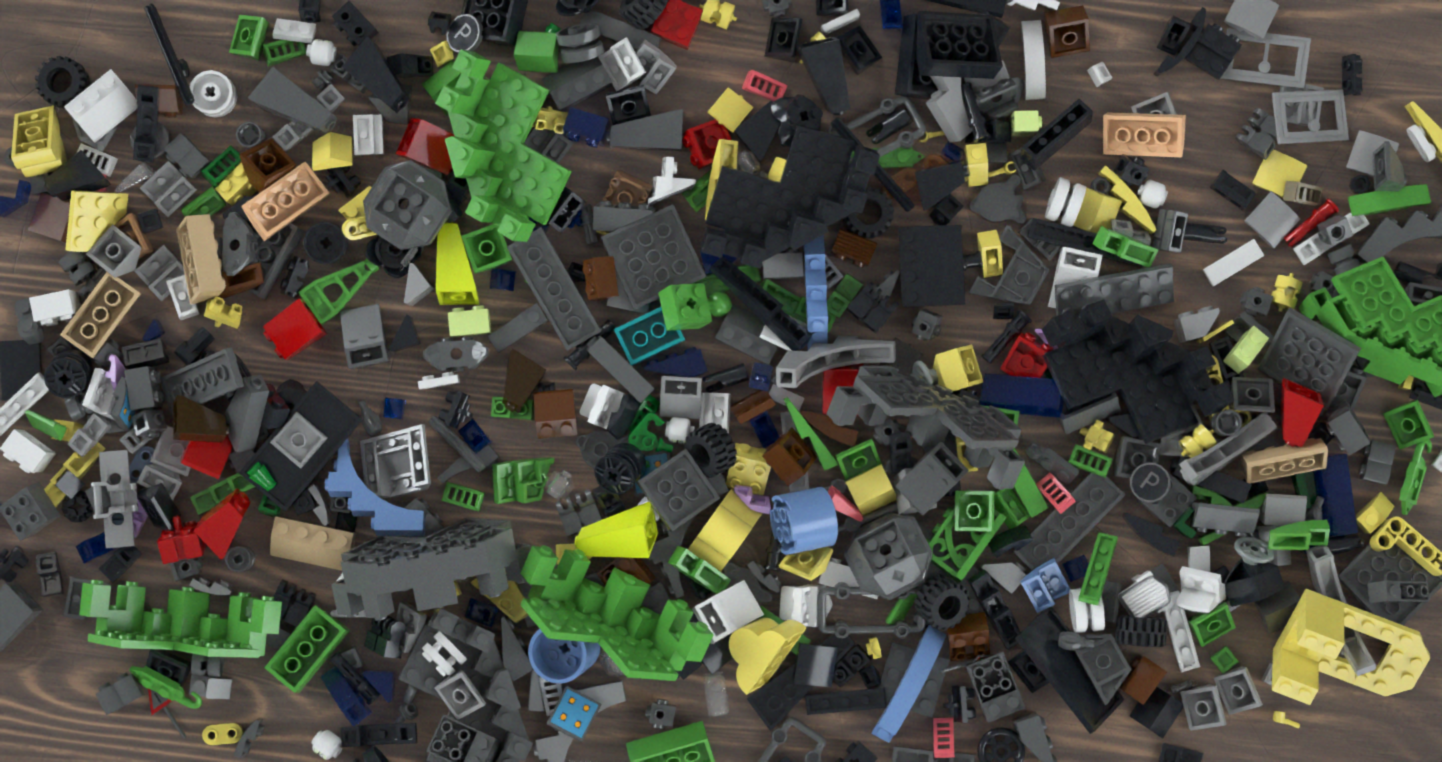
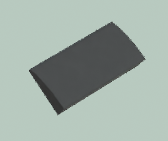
M290 223L266 241L258 234L256 263H261L264 283L248 290L249 292L266 300L305 231Z

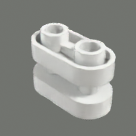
M439 631L433 636L437 642L433 646L427 642L422 647L424 651L422 655L429 662L433 660L438 665L436 670L443 677L446 675L450 677L455 672L452 666L456 662L462 665L467 659ZM442 647L451 655L447 660L438 653Z

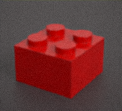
M668 0L663 12L655 20L651 34L688 50L701 21L703 10L680 0Z

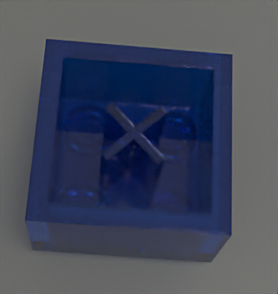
M570 107L563 131L567 139L579 142L580 139L585 141L586 145L598 148V145L603 147L610 123L608 118Z

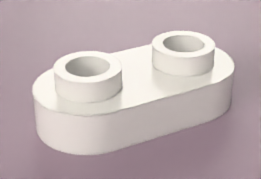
M1416 125L1407 128V134L1423 160L1426 162L1433 160L1436 157V149L1425 138L1426 133L1424 129Z

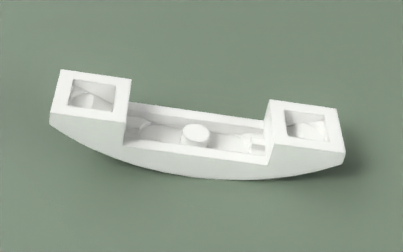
M1041 20L1021 21L1025 70V100L1045 99V55Z
M1350 212L1344 216L1348 220L1352 234L1370 224L1365 215L1352 216ZM1335 227L1332 229V232H1331L1332 235H1333L1334 232H1335ZM1316 233L1293 249L1302 264L1305 265L1333 246L1323 243L1318 233Z

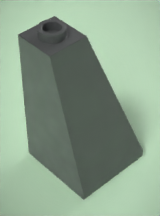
M274 67L270 69L248 97L263 111L325 134L334 128L338 119Z
M17 582L5 583L0 590V652L43 611L40 605Z

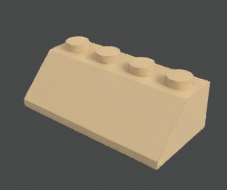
M210 214L186 216L176 229L190 304L215 298L225 289V279L221 276L220 271L222 269V262L217 255L218 242L214 240L213 233L215 227L214 222L210 219Z
M106 272L60 336L94 358L141 293L120 278H114Z
M1310 438L1305 441L1303 447L1297 445L1292 447L1285 444L1280 447H1267L1260 451H1248L1245 454H1241V465L1246 483L1251 484L1325 469L1327 466L1328 448L1321 438Z
M275 516L271 533L270 555L342 571L341 554L354 548L357 533Z

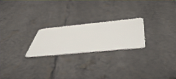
M773 384L769 392L774 401L785 406L786 404L783 399L788 397L797 410H800L805 399L786 389L777 387L775 384Z

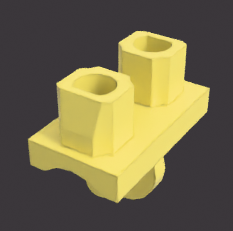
M551 106L541 108L532 127H535L537 130L543 131L548 129L555 131V133L563 134L569 113L553 110Z
M218 296L213 300H207L204 317L215 320V327L219 328L223 323L238 329L242 315L241 305L235 303L232 306H228L223 298Z

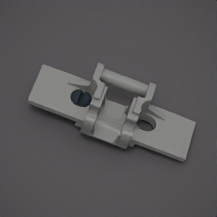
M128 450L99 452L101 482L91 483L95 508L93 519L104 518L106 548L135 546L133 512L138 511L137 484L131 483ZM114 473L121 476V481L117 485L112 484L110 481V477ZM101 486H107V490L110 491L111 507L108 509V514H103Z

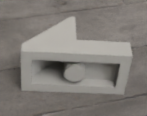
M191 675L189 695L194 691L199 696L208 699H230L232 679Z

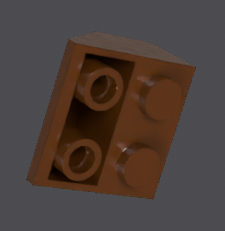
M617 557L597 573V576L605 586L614 567L648 584L656 579L641 558Z
M985 612L966 614L965 618L962 617L959 624L956 623L955 627H948L946 630L950 662L973 659L978 655H990L989 628Z

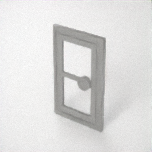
M1227 28L1226 35L1228 36L1233 34L1241 41L1266 44L1263 61L1258 66L1260 72L1233 69V59L1220 79L1304 89L1311 38L1266 33L1263 39L1258 40L1244 30L1239 32L1236 29ZM1270 44L1299 47L1295 76L1268 73L1271 68L1270 63L1267 62Z
M1343 89L1272 93L1278 144L1349 140ZM1334 101L1338 130L1318 131L1320 123L1313 117L1312 102ZM1307 102L1309 113L1308 128L1310 131L1288 132L1285 103Z

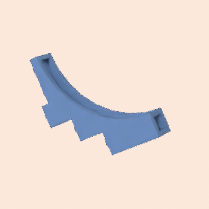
M824 235L803 245L807 331L812 334L807 344V351L813 343L828 344Z
M348 438L337 450L338 458L334 460V471L337 472H329L328 479H325V491H328L330 497H351L348 498V510H351L353 516L372 517L371 529H374L376 536H425L426 517L424 511L410 510L392 505L375 495L361 481L352 464Z

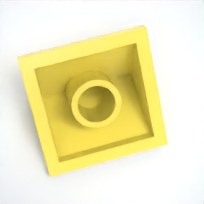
M882 464L845 481L862 516L897 500V495Z

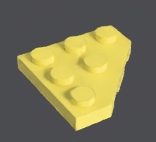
M71 190L66 250L88 252L112 225H115L126 215L128 194Z

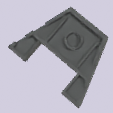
M1006 225L999 239L1002 244L1015 251L1013 257L996 286L977 277L968 293L1031 305L1050 270L1026 246L1024 241L1016 235L1013 229Z

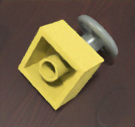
M972 344L936 354L933 368L930 370L922 361H916L913 364V375L925 379V384L930 386L938 384L951 389L952 392L984 382Z

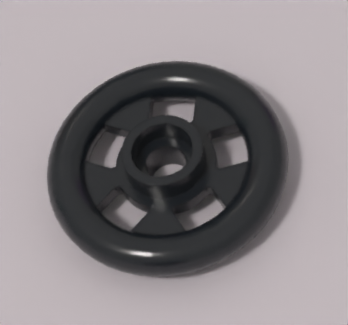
M1004 727L994 728L986 732L980 739L977 748L978 759L980 762H990L992 758L1005 762L1012 756L1015 759L1014 762H1023L1025 746L1019 740L1018 734L1015 731ZM1003 735L1004 742H996L995 736ZM1014 741L1017 749L1011 751V747L1008 744ZM987 744L993 745L991 753L985 752ZM1004 748V754L999 755L998 749Z

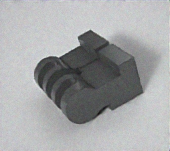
M1255 108L1253 114L1258 120L1249 117L1247 122L1252 127L1243 125L1241 128L1247 136L1238 133L1235 139L1241 145L1249 148L1252 152L1266 160L1276 147L1275 142L1277 143L1275 117L1262 109ZM1253 128L1260 130V132L1257 133Z
M590 489L585 490L586 502L582 501L579 493L575 494L576 504L582 512L576 513L574 508L576 506L570 497L566 498L569 506L567 510L564 509L561 500L555 502L567 537L579 533L583 524L588 526L603 520Z

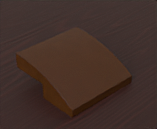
M762 387L730 405V408L739 423L743 424L776 404L767 389Z

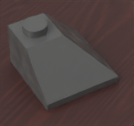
M1385 141L1373 152L1375 191L1398 192L1406 185L1407 176L1390 142Z

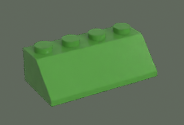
M315 605L264 668L291 691L300 693L349 633L350 629Z
M703 721L626 743L630 762H715Z

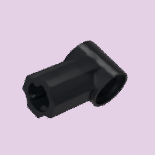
M201 327L188 341L186 340L181 343L174 353L188 366L199 359L200 353L215 338L208 330Z

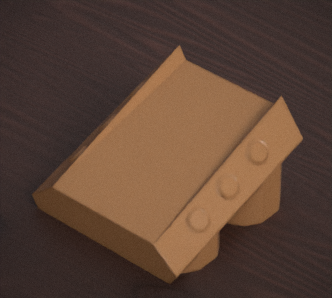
M617 170L602 201H611L612 205H619V202H629L631 206H639L640 203H646L653 187L649 183L624 171Z

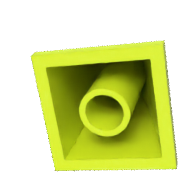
M445 222L437 234L436 294L439 304L479 305L480 301L458 224Z
M646 502L582 527L578 536L575 537V547L583 551L585 556L649 558L658 536L653 506L650 502Z

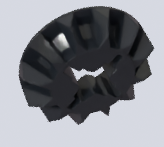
M79 491L73 499L66 496L62 500L61 509L64 517L71 522L86 521L93 513V508L86 492ZM76 500L78 504L85 505V507L79 509V512L76 509L70 508L72 505H75Z

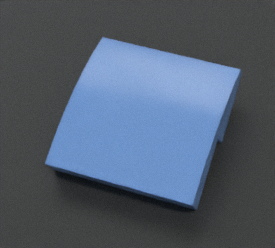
M1055 558L1035 568L1020 581L1037 613L1055 605L1054 600L1068 594L1071 589Z

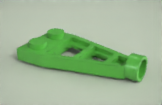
M367 258L363 262L313 281L298 293L320 324L323 325L345 307L368 278L378 271L380 267L371 263ZM365 265L368 266V268L370 269L369 271L365 269ZM351 272H355L359 280L351 288H347L342 278ZM333 283H338L343 289L342 295L336 302H330L323 291L326 286Z

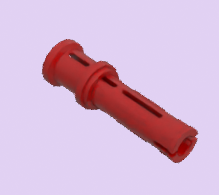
M1327 198L1320 208L1312 211V216L1283 238L1286 243L1292 238L1294 239L1288 244L1289 247L1293 248L1295 244L1316 228L1318 224L1340 211L1331 199Z

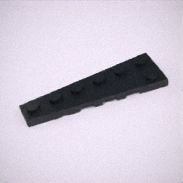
M835 634L821 643V645L838 647L836 663L855 644L849 635L846 638H838ZM796 662L747 698L770 731L814 687L812 685L793 683Z

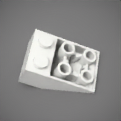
M1062 247L1058 257L1048 307L1056 308V284L1098 277L1102 255Z
M745 580L714 595L692 609L698 621L707 624L709 630L714 634L711 644L764 615Z

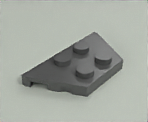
M1112 634L1081 635L1085 639L1095 640L1094 648L1084 647L1074 651L1105 706L1127 677L1131 668Z

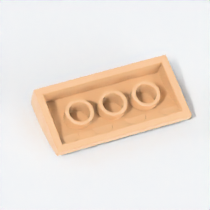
M1107 112L1103 115V154L1182 157L1186 115Z
M304 162L241 207L258 234L266 241L329 195V191L309 165Z

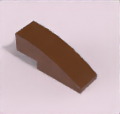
M261 263L245 266L234 276H227V273L222 272L221 276L225 279V289L218 297L224 299L264 283Z
M801 410L800 414L816 430L839 443L852 447L855 446L858 431L839 427V425L833 423L829 416Z

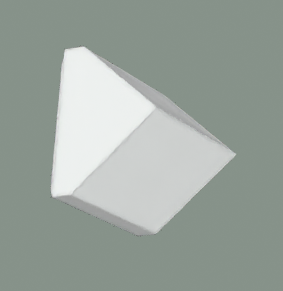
M1104 62L1093 65L1087 70L1096 87L1112 79Z

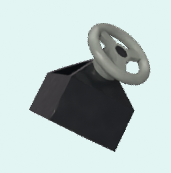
M1241 537L1235 541L1234 548L1242 558L1235 564L1223 583L1225 584V591L1231 607L1259 601L1286 589L1278 566L1268 563L1273 559L1274 552L1273 550H1268L1267 543L1254 537ZM1242 543H1252L1249 547L1240 546ZM1258 546L1264 548L1268 555L1260 551V548Z

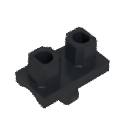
M350 166L327 169L330 173L326 176L329 182L326 185L328 191L334 189L337 194L343 191L345 196L349 198L361 184L360 179L356 175L349 179L345 176L344 173L350 170Z
M448 391L445 401L452 403L449 411L442 409L438 418L445 422V425L458 429L459 423H464L466 416L473 417V413L468 412L471 404H468L470 395L460 391Z
M16 545L7 558L6 555L9 553V550L4 548L0 553V563H2L0 565V580L3 579L8 583L12 582L16 578L17 573L10 569V567L15 563L20 568H23L28 563V557L22 553V548Z
M952 686V695H948V703H943V708H949V715H954V722L968 723V720L976 718L975 708L967 707V700L974 699L975 697L974 689L966 688V686Z

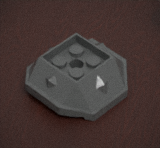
M411 160L385 167L363 200L367 228L401 250L431 245L452 213L446 183ZM404 200H409V207L407 209L401 208V203Z
M889 513L854 532L844 552V556L862 591L891 600L926 582L933 552L915 517ZM891 549L889 555H883L886 550Z

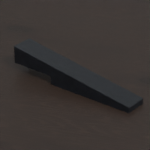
M1032 218L1028 238L1061 247L1100 254L1102 258L1140 268L1144 267L1096 247L1093 242L1097 233Z
M722 256L710 267L709 270L792 351H800L808 344L812 334L782 310L783 304L728 259Z

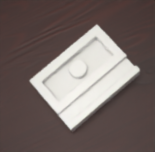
M382 114L353 115L354 155H384Z
M701 392L699 428L708 423H715L716 425H721L723 429L725 428L729 434L731 394Z

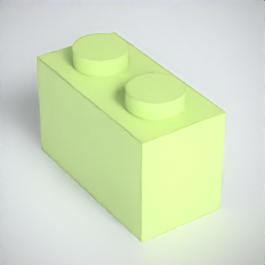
M1014 111L1010 116L1011 136H1034L1042 128V116H1039L1038 111Z
M483 305L473 306L472 310L464 311V308H453L452 312H448L450 337L491 334L489 309H484Z
M1252 326L1241 336L1223 361L1239 374L1250 365L1269 338L1258 328Z

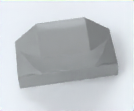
M153 463L145 465L137 483L146 488L162 483L171 499L174 500L182 481L179 473Z

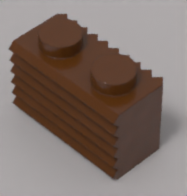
M840 228L831 252L835 253V258L843 261L846 258L853 261V265L863 268L864 265L869 266L877 243Z

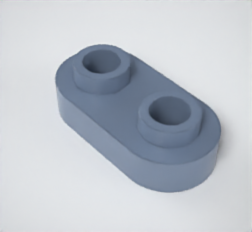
M144 446L137 451L129 466L132 483L138 484L139 477L136 478L134 476L135 470H138L141 475L145 465L153 464L150 462L155 450L153 447ZM146 452L149 453V459L147 460L143 458Z

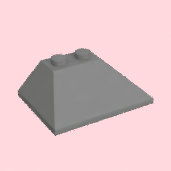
M424 424L360 441L364 484L379 498L399 497L427 490L431 485Z

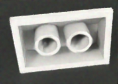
M110 69L66 104L64 108L95 143L138 108L137 99Z

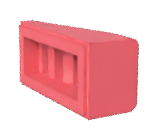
M750 70L747 73L742 89L774 102L779 98H783L788 85L755 70ZM753 78H757L754 86H750ZM761 80H762V81H764V83H763V86H762L761 90H759L758 87H759L760 82H761ZM768 84H772L769 93H766ZM776 86H777V87H779V90H778L777 95H776V97H775V96H773V93H774L775 88H776Z
M1050 472L1036 483L1039 491L1060 514L1076 502L1072 495ZM1051 479L1053 481L1047 487H1042L1048 480ZM1056 485L1057 487L1048 494L1047 491ZM1061 490V493L1053 499L1052 496ZM1065 495L1066 498L1057 504L1056 502Z
M831 486L828 493L833 501L835 510L862 522L863 516L859 509L837 488Z
M953 717L933 718L934 757H955ZM949 723V727H938V724ZM938 731H949L950 734H938ZM941 738H950V741H939V742H938V739H941ZM950 745V748L938 749V746Z

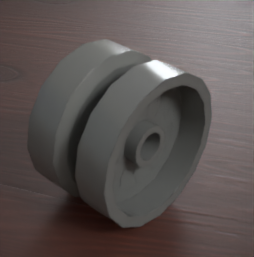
M597 23L576 24L561 29L556 33L558 44L564 46L560 50L561 59L564 63L587 61L605 52L603 42L597 39L601 34Z

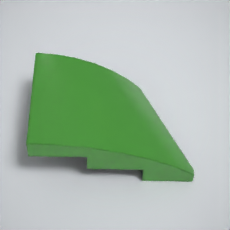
M531 458L492 464L494 503L502 504L511 501L529 503L541 500L544 486L549 478L547 474L550 465L554 464V458Z

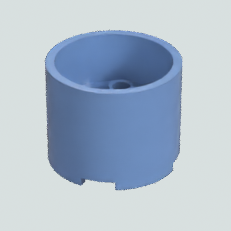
M816 487L773 496L772 502L774 507L770 510V523L774 539H778L782 546L780 551L784 555L829 547L836 543L838 535L837 516L833 501L825 488Z
M540 629L531 638L528 648L529 660L534 671L544 680L558 684L572 681L588 670L596 662L600 653V645L598 643L548 639Z

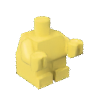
M1096 420V423L1090 429L1081 428L1079 434L1085 436L1083 447L1088 450L1094 447L1106 454L1115 435L1103 429L1104 422Z

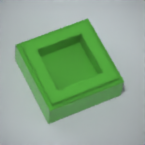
M1224 646L1210 657L1222 674L1239 662L1227 646Z

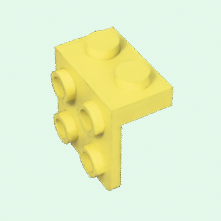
M735 443L737 459L734 462V466L728 471L726 479L727 488L734 489L735 485L752 487L753 494L764 495L771 466L762 457L767 449L751 447L744 443Z

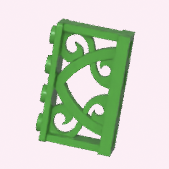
M955 505L952 508L949 506L943 514L945 519L941 524L938 522L932 529L933 536L930 540L926 538L931 550L938 543L941 545V550H938V552L947 550L948 554L944 557H937L933 554L931 563L958 583L961 582L1007 518L1001 512L999 513L994 509V532H982L981 535H977L975 531H970L971 538L976 544L974 546L960 544L954 548L952 527L955 526V519H952V517L955 515ZM944 530V539L938 538ZM964 548L967 551V555L962 556L961 552L957 554L956 551ZM950 558L953 564L956 566L957 571L953 570L943 561Z

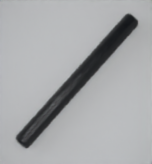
M154 4L146 5L144 10L183 103L189 106L195 102V99Z
M837 117L830 123L841 137L855 141L854 152L857 145L863 146L840 118ZM878 163L874 174L875 177L906 212H909L915 206L914 203Z

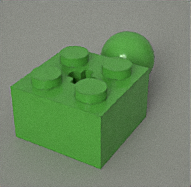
M704 283L670 285L658 292L667 331L700 329L712 322L711 315L723 317L728 314L732 307L730 297L723 292L712 293L707 299Z

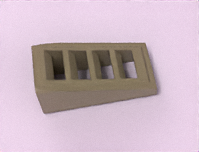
M1286 181L1283 200L1320 207L1323 188L1296 181Z

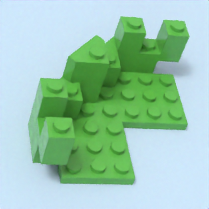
M461 49L452 67L461 72L456 86H443L435 104L448 111L454 136L445 138L454 175L457 178H466L472 198L465 213L480 222L493 223L499 227L497 232L512 241L527 242L536 225L528 220L529 217L543 225L547 224L572 172L524 144L549 89L502 63L497 64L491 79L484 75L491 61L476 52Z
M1384 257L1334 276L1331 281L1340 294L1339 296L1332 298L1326 287L1308 294L1298 307L1304 316L1313 321L1320 320L1325 328L1360 347L1361 350L1358 356L1367 359L1363 371L1399 385L1410 375L1424 380L1434 397L1442 395V295L1414 306Z
M545 545L541 547L532 546L520 573L529 584H532L528 594L530 599L523 598L520 605L548 639L598 643L627 678L676 681L679 674L675 670L682 671L686 661H702L714 634L709 630L708 625L703 622H689L694 612L689 608L687 602L681 599L668 600L660 615L642 606L650 584L614 567L606 586L603 587L584 578L591 562L583 551L579 549H565L557 569H554L558 558L552 552V549Z
M91 580V583H83L79 615L97 617L95 634L88 633V642L129 649L177 650L208 657L259 658L260 656H265L267 634H279L282 602L275 601L273 596H262V599L251 597V593L239 592V595H230L228 618H220V614L209 613L210 593L194 591L195 588L182 587V590L169 589L167 612H164L162 608H152V611L144 610L146 587L138 586V582L126 581V585H118L116 605H109L111 585L103 584V580Z

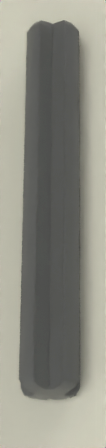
M437 416L429 419V424L477 472L485 468V463Z

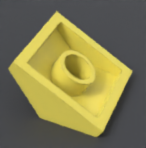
M329 132L312 142L313 171L353 165L352 136Z
M1086 187L1085 196L1073 226L1093 233H1098L1101 226L1112 229L1111 219H1116L1122 200Z
M824 547L786 555L778 566L783 570L812 581L825 572L833 549Z

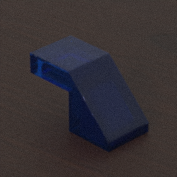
M19 180L15 199L0 196V217L4 218L28 203L31 191L30 182Z
M105 531L76 545L84 564L118 548H106Z

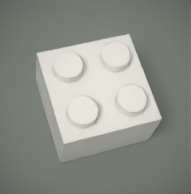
M69 289L29 298L34 322L46 326L57 325L60 320L70 322L81 307L79 293Z
M14 429L0 447L4 452V457L12 462L15 460L20 463L19 467L27 473H43L56 455L53 450L25 430Z

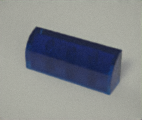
M985 373L980 405L989 407L991 405L996 408L1019 411V414L1061 418L1064 400L1054 379Z
M1347 454L1327 456L1326 468L1313 471L1316 497L1321 496L1325 498L1322 504V520L1328 521L1330 527L1329 537L1356 534L1358 529Z

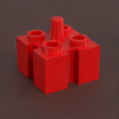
M180 516L172 517L174 529L172 531L163 530L161 537L157 541L163 564L177 562L180 559L203 556L207 545L194 532L198 522L189 521L184 523V527H182Z

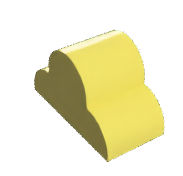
M54 106L15 114L11 158L15 167L21 169L26 178L55 172L67 162L64 144L60 136V125Z
M731 488L688 550L721 572L763 513L748 508L734 492V489Z
M762 617L732 633L729 639V650L734 660L739 664L736 678L739 687L746 695L769 682L806 630L802 623L796 620H786L778 624L770 618Z

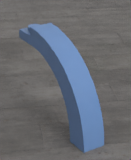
M928 625L920 638L916 651L899 686L871 734L888 743L896 735L934 665L945 640V633Z

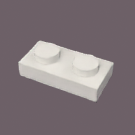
M277 18L273 30V39L312 44L316 33V24Z
M454 372L442 373L440 378H434V375L424 376L422 381H418V387L420 390L458 384L460 383L459 375H454Z

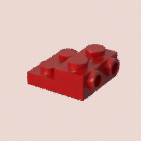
M716 119L690 128L683 133V145L686 148L689 147L692 154L690 155V161L693 166H697L698 170L713 164L719 139L732 140L727 128L722 124H718L719 121Z
M1026 332V334L1021 333L1018 336L1000 369L1030 388L1035 389L1048 368L1043 355L1054 348L1050 347L1047 343L1040 344L1036 341L1037 338L1033 334Z

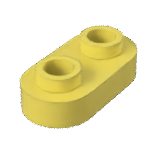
M365 216L349 219L342 225L344 236L350 240H358L376 235V233L367 228ZM353 226V230L349 232V228Z
M238 723L213 724L203 730L202 738L208 745L232 744L240 741L244 731ZM230 730L235 731L234 737L229 735ZM210 732L215 733L214 739L209 737Z

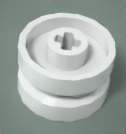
M213 70L203 71L196 75L190 84V90L195 99L193 105L206 116L214 118L223 117L230 113L236 105L238 98L237 89L233 82L220 72Z
M1059 177L1050 194L1045 218L1055 221L1058 219L1061 211H1063L1061 224L1072 227L1081 208L1086 186L1076 183L1073 185L1070 193H1068L1070 181Z
M1080 588L1070 589L1069 608L1074 632H1086L1088 623L1093 631L1104 630L1105 616L1102 595L1097 606L1078 601Z

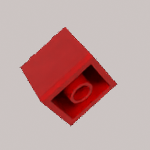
M410 118L395 154L431 170L448 175L453 171L445 138L454 136V134L425 120Z
M300 298L263 326L265 329L263 334L269 342L273 341L276 346L274 350L279 358H284L285 360H290L327 335V332L306 302Z
M864 363L823 371L822 415H827L837 386H853L861 366H864Z
M1283 378L1281 389V431L1283 440L1292 447H1296V445L1303 447L1324 406L1321 394Z
M225 436L222 443L189 441L180 463L219 479L232 449V444L228 436Z
M238 488L205 513L194 529V532L220 560L225 557L251 503L248 496Z

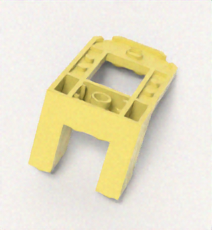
M1305 589L1273 648L1272 691L1311 705L1319 690V672H1322L1382 696H1389L1413 689L1430 660V653L1425 647L1419 631ZM1344 626L1390 643L1376 670L1357 676L1347 659L1338 656L1345 644Z

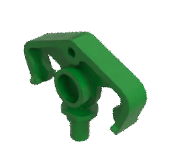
M647 412L628 434V443L638 447L640 451H652L656 448V452L664 450L671 453L673 445L665 443L663 438L657 440L655 434L647 429L649 420H653L655 425L658 426L665 422L655 413ZM646 460V468H650L649 461Z

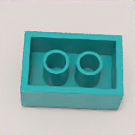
M662 307L614 329L631 366L685 341L681 330H666Z

